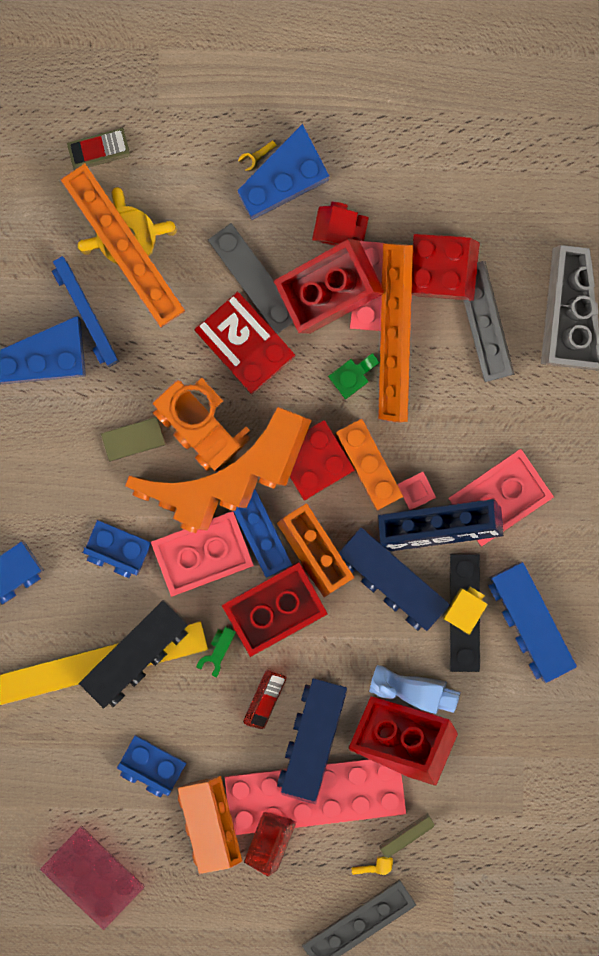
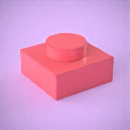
M424 472L397 484L409 511L436 498Z

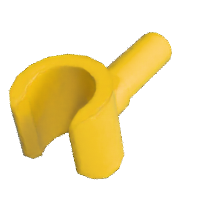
M272 140L253 154H242L238 162H242L245 158L250 157L252 165L246 168L245 171H252L257 167L258 160L277 145Z
M378 856L376 865L352 867V875L363 873L386 875L392 870L393 858Z

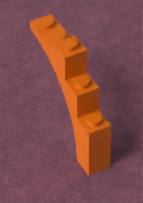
M277 407L266 430L256 443L236 462L219 472L194 481L178 483L153 482L129 475L125 487L134 490L132 495L140 499L149 501L150 497L159 500L158 506L175 512L173 519L182 522L180 528L192 533H197L198 529L208 531L218 503L220 506L232 511H236L237 507L247 509L259 477L258 483L275 489L277 484L287 485L311 419Z

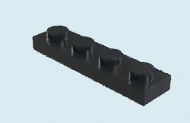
M450 554L451 605L460 588L467 591L469 587H472L480 592V554ZM480 618L470 635L450 623V672H480Z

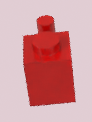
M332 201L330 206H319L312 241L331 246H337L347 239L364 241L369 217L347 210L348 205Z

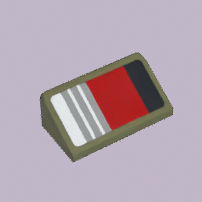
M124 128L67 143L74 170L84 163L90 168L131 156Z

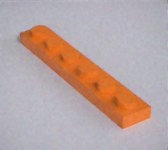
M84 163L62 178V183L159 326L162 328L186 312L87 165Z
M383 243L382 288L385 293L382 294L378 419L401 423L408 422L413 245Z

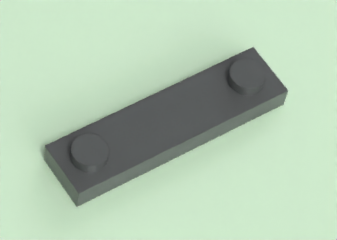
M230 223L208 239V242L269 326L279 334L293 324L273 279L233 224Z
M481 261L477 263L474 301H463L484 382H489L515 375L486 261Z
M399 879L303 943L302 947L308 956H341L417 905Z

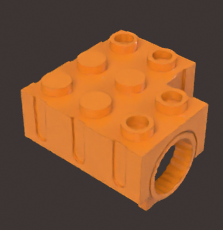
M203 378L194 385L187 386L180 380H177L152 403L157 408L153 414L164 426L169 428L172 425L177 430L173 436L186 449L192 446L199 453L195 459L206 471H209L211 468L214 471H218L250 440L248 434L251 431L246 426L233 438L214 418L215 409L223 400ZM189 390L199 391L206 395L210 402V413Z

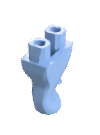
M380 665L376 666L369 691L388 699H393L397 695L407 703L433 714H437L439 709L454 713L461 693L445 688L446 681L398 675Z

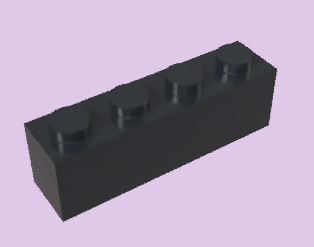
M165 599L162 600L78 684L103 709L108 704L114 708L126 696L122 691L129 684L135 687L146 676L143 670L150 663L156 666L167 655L164 649L171 642L177 645L188 634L185 628L189 623Z

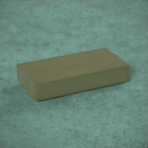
M157 417L101 433L109 462L166 445Z
M427 813L381 844L379 847L385 858L391 857L434 828L433 820Z

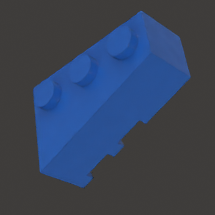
M303 124L237 190L238 196L251 221L329 181V174Z
M78 316L0 350V385L86 377L81 319Z

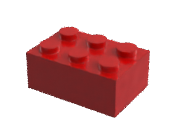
M347 239L274 280L298 333L311 334L385 293L360 241Z
M300 562L221 605L250 657L328 614Z

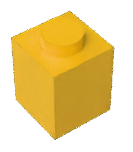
M469 587L467 591L460 588L444 614L443 619L470 635L488 605L482 601L485 595L472 587Z

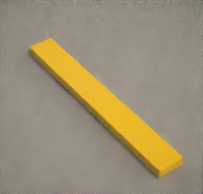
M202 622L189 624L185 628L188 634L177 645L171 642L164 649L167 655L159 663L209 650ZM119 643L0 674V705L78 685Z

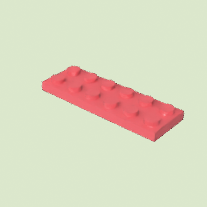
M370 759L328 763L316 805L281 795L282 788L277 787L282 769L224 777L227 802L236 835L260 832L267 815L292 822L291 829L406 814L402 775Z

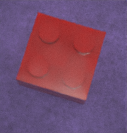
M414 234L411 294L417 297L474 301L480 242L471 237Z
M325 420L308 429L290 474L292 482L304 501L355 471Z

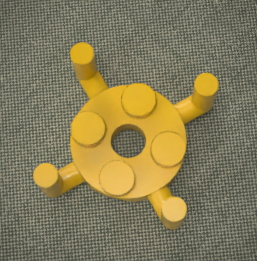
M115 187L112 189L111 195L115 208L127 226L134 231L136 239L148 257L153 252L157 235L167 234L173 236L177 233L174 222L166 221L153 224L143 211L126 206L125 195L121 188ZM98 234L97 237L78 242L77 246L82 254L87 255L91 250L100 248L108 260L117 264Z

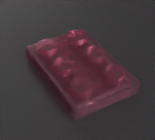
M82 825L40 868L57 887L103 930L145 887Z

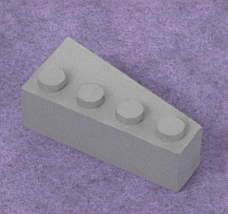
M560 245L552 250L541 356L542 365L599 371V324L597 317L599 313L593 288L595 284L590 248Z

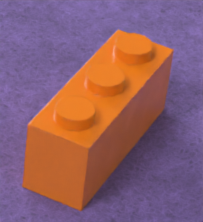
M363 419L335 433L376 511L403 497Z
M307 503L276 523L323 597H326L354 579L353 574Z
M221 776L190 782L179 787L178 802L184 812L186 820L185 830L191 840L193 848L192 857L199 874L229 869L243 862Z

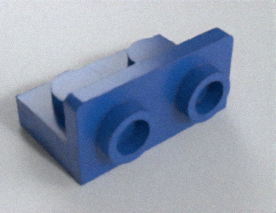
M97 520L82 553L88 555L87 561L103 567L104 562L115 566L113 572L130 578L131 574H139L151 542Z
M135 735L117 769L122 771L120 776L132 783H136L139 780L148 785L146 787L147 791L162 797L163 794L166 796L170 795L187 762Z

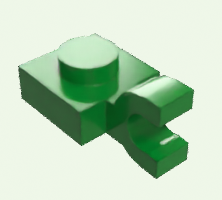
M373 353L358 365L350 359L328 377L346 400L369 383L364 375L380 364V362Z
M227 625L224 631L218 629L210 644L215 647L212 655L202 657L196 668L201 670L204 663L210 661L215 666L212 676L217 678L221 669V662L236 633L235 629Z

